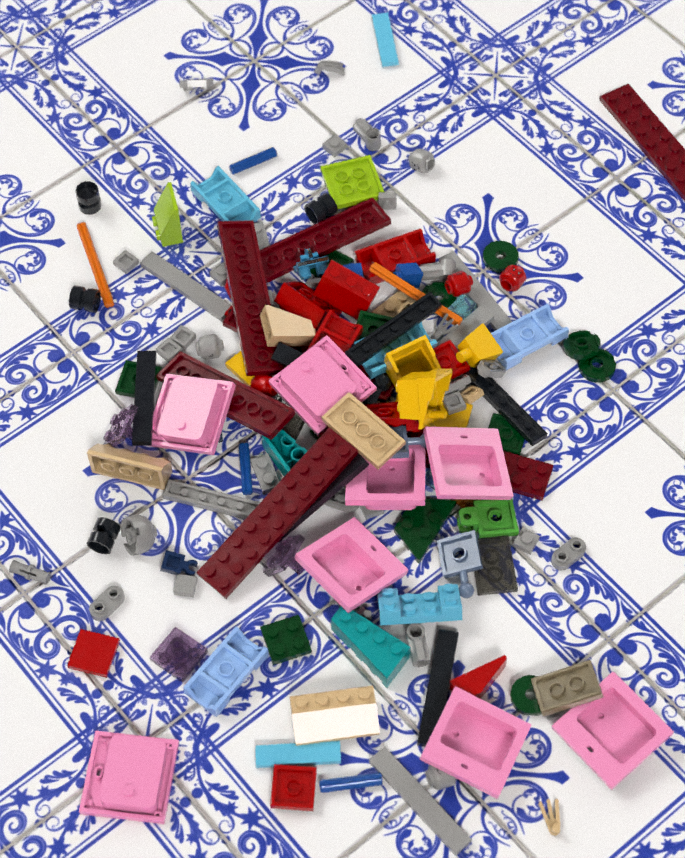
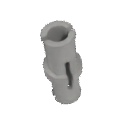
M13 560L9 567V572L24 576L29 581L32 579L46 585L51 578L50 572L37 569L32 564L28 566Z

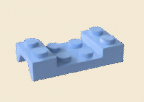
M546 304L491 333L503 350V353L497 360L508 370L521 363L523 357L548 344L553 346L568 338L569 329L559 325L552 315L549 304Z
M235 627L184 685V694L217 717L230 702L229 698L253 670L256 671L269 656L268 649L257 646L247 639L238 627Z

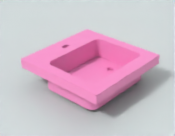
M327 335L268 380L272 388L295 410L318 437L330 428L322 421L321 417L348 392L360 402H363L377 391V387Z
M166 374L153 414L152 447L214 455L236 384L230 381Z
M424 428L423 433L437 499L511 500L513 498L498 429Z
M408 445L409 458L389 459L379 470L367 461L369 466L346 485L345 505L365 506L369 510H413L416 506H425L426 448H423L421 445Z
M355 517L296 553L294 558L348 613L408 573V568Z
M614 671L599 683L604 698L572 707L552 725V729L611 790L674 733Z
M455 686L420 760L498 799L532 724Z
M95 731L79 813L81 815L165 824L179 740Z

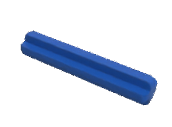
M271 147L229 165V170L232 175L276 157L277 151L274 147Z
M245 442L238 445L242 494L251 495L253 488L249 444Z
M381 773L319 781L322 793L383 784Z

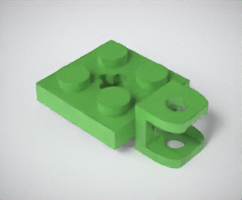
M513 499L473 501V507L461 508L458 512L457 525L459 533L475 530L476 533L478 531L479 539L518 536L519 534ZM493 515H496L497 518L501 519L498 521H493L491 518L493 517Z

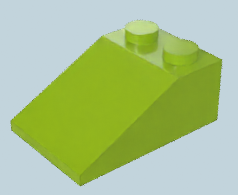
M168 182L154 207L155 216H152L153 226L158 228V230H155L157 241L161 240L162 247L183 243L178 206L172 183Z

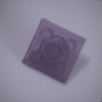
M131 404L127 408H123L120 413L113 415L110 420L111 427L103 437V440H105L103 445L109 444L115 447L126 438L132 440L133 428L131 424L138 407Z
M298 534L293 537L290 536L284 541L281 540L275 547V550H277L275 554L266 561V568L263 573L270 577L285 571L289 567L297 575H300L305 569L294 558L305 538Z
M174 627L150 656V661L183 683L208 653V649L177 627Z

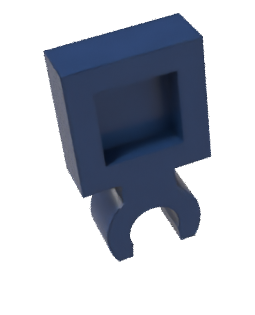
M166 550L160 571L173 575L180 574L183 571L186 575L194 576L195 571L190 570L189 567H197L198 562L196 560L184 561L185 555Z

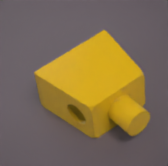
M482 323L458 345L459 352L456 353V358L460 363L467 361L471 367H476L481 360L495 361L503 353V350L485 324Z

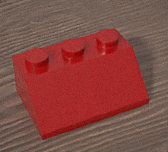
M331 260L313 295L358 320L360 310L368 311L380 287Z
M284 282L274 302L279 304L280 309L311 320L316 331L321 326L329 309L338 316L342 313V311L313 295L315 291L303 282Z

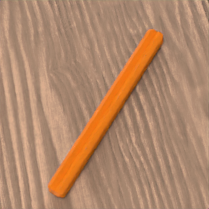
M85 222L78 223L77 230L98 289L101 292L104 306L106 308L113 307L114 301Z
M374 262L371 265L370 272L415 301L426 295L378 263ZM443 305L434 312L441 318L448 314L446 321L449 322L451 319H454L451 323L452 325H460L462 323V317Z

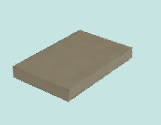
M591 659L531 679L543 717L604 698Z

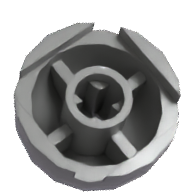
M133 515L122 520L121 535L126 537L127 543H124V546L131 556L147 552L153 546L157 536V529L146 517Z

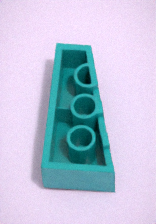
M283 430L272 440L262 435L264 450L269 454L283 476L308 451L306 448L299 446L296 440Z
M342 606L331 618V630L348 648L352 649L357 658L363 661L370 668V671L382 681V684L388 688L409 660L411 647L352 610L348 613Z

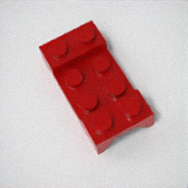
M420 228L355 251L356 263H361L364 278L374 284L384 282V280L370 272L369 269L374 262L393 273L397 264L416 262L420 266V264L436 263L435 252L431 253L425 243L423 231Z
M329 309L308 349L327 335L345 353L354 345V342L358 341L363 332V326L353 324Z
M398 402L364 404L388 426L398 427L405 424L406 431L420 432L424 430V428L418 429L419 420L400 419V413L397 410Z

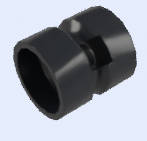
M91 181L80 183L75 190L80 211L86 215L97 213L102 205L97 185Z
M324 193L317 197V201L313 200L306 204L304 210L309 220L315 225L325 220L326 217L329 218L336 214L338 207L334 199L328 193Z
M74 285L69 296V307L75 310H82L84 308L87 312L96 313L101 301L100 290L91 288L86 291L85 287Z
M98 518L93 527L94 532H91L88 538L87 546L97 553L110 554L115 543L114 540H116L121 530L120 525L109 518Z

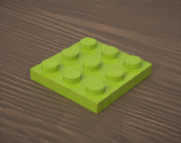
M371 155L320 166V172L328 194L334 199L338 209L355 206L372 197L377 201L379 200V192L385 193Z

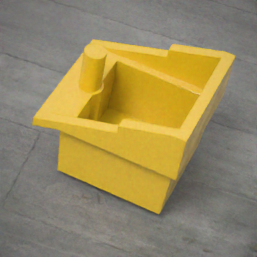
M426 335L386 353L384 359L386 373L395 388L397 380L411 372L441 369Z
M452 369L411 372L398 379L396 392L398 393L397 410L400 413V419L419 420L418 429H423L438 419H446L447 412L441 411L445 391L449 390Z

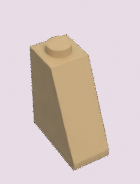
M265 305L260 314L268 347H277L279 342L289 347L309 346L316 335V330L309 319L270 305Z

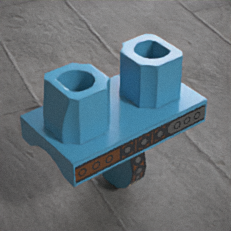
M310 248L305 249V255H300L301 262H297L296 266L293 267L294 272H298L301 280L311 278L310 269L315 268L317 276H323L329 262L328 256L317 258V252L312 253Z

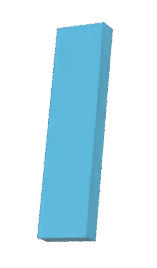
M388 13L373 14L372 22L382 67L399 65Z
M340 741L298 746L295 743L255 745L256 768L274 767V764L291 766L341 764Z

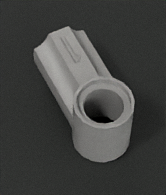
M360 118L356 120L353 130L366 143V148L370 151L379 150L381 148L380 131L377 128H373L366 119Z
M442 259L440 263L420 264L419 266L424 273L421 281L440 279V281L445 282L448 275L456 273V261L453 259Z
M420 623L410 624L407 628V643L411 647L413 666L424 667L431 663L425 637V628ZM417 633L421 636L413 637L412 634Z

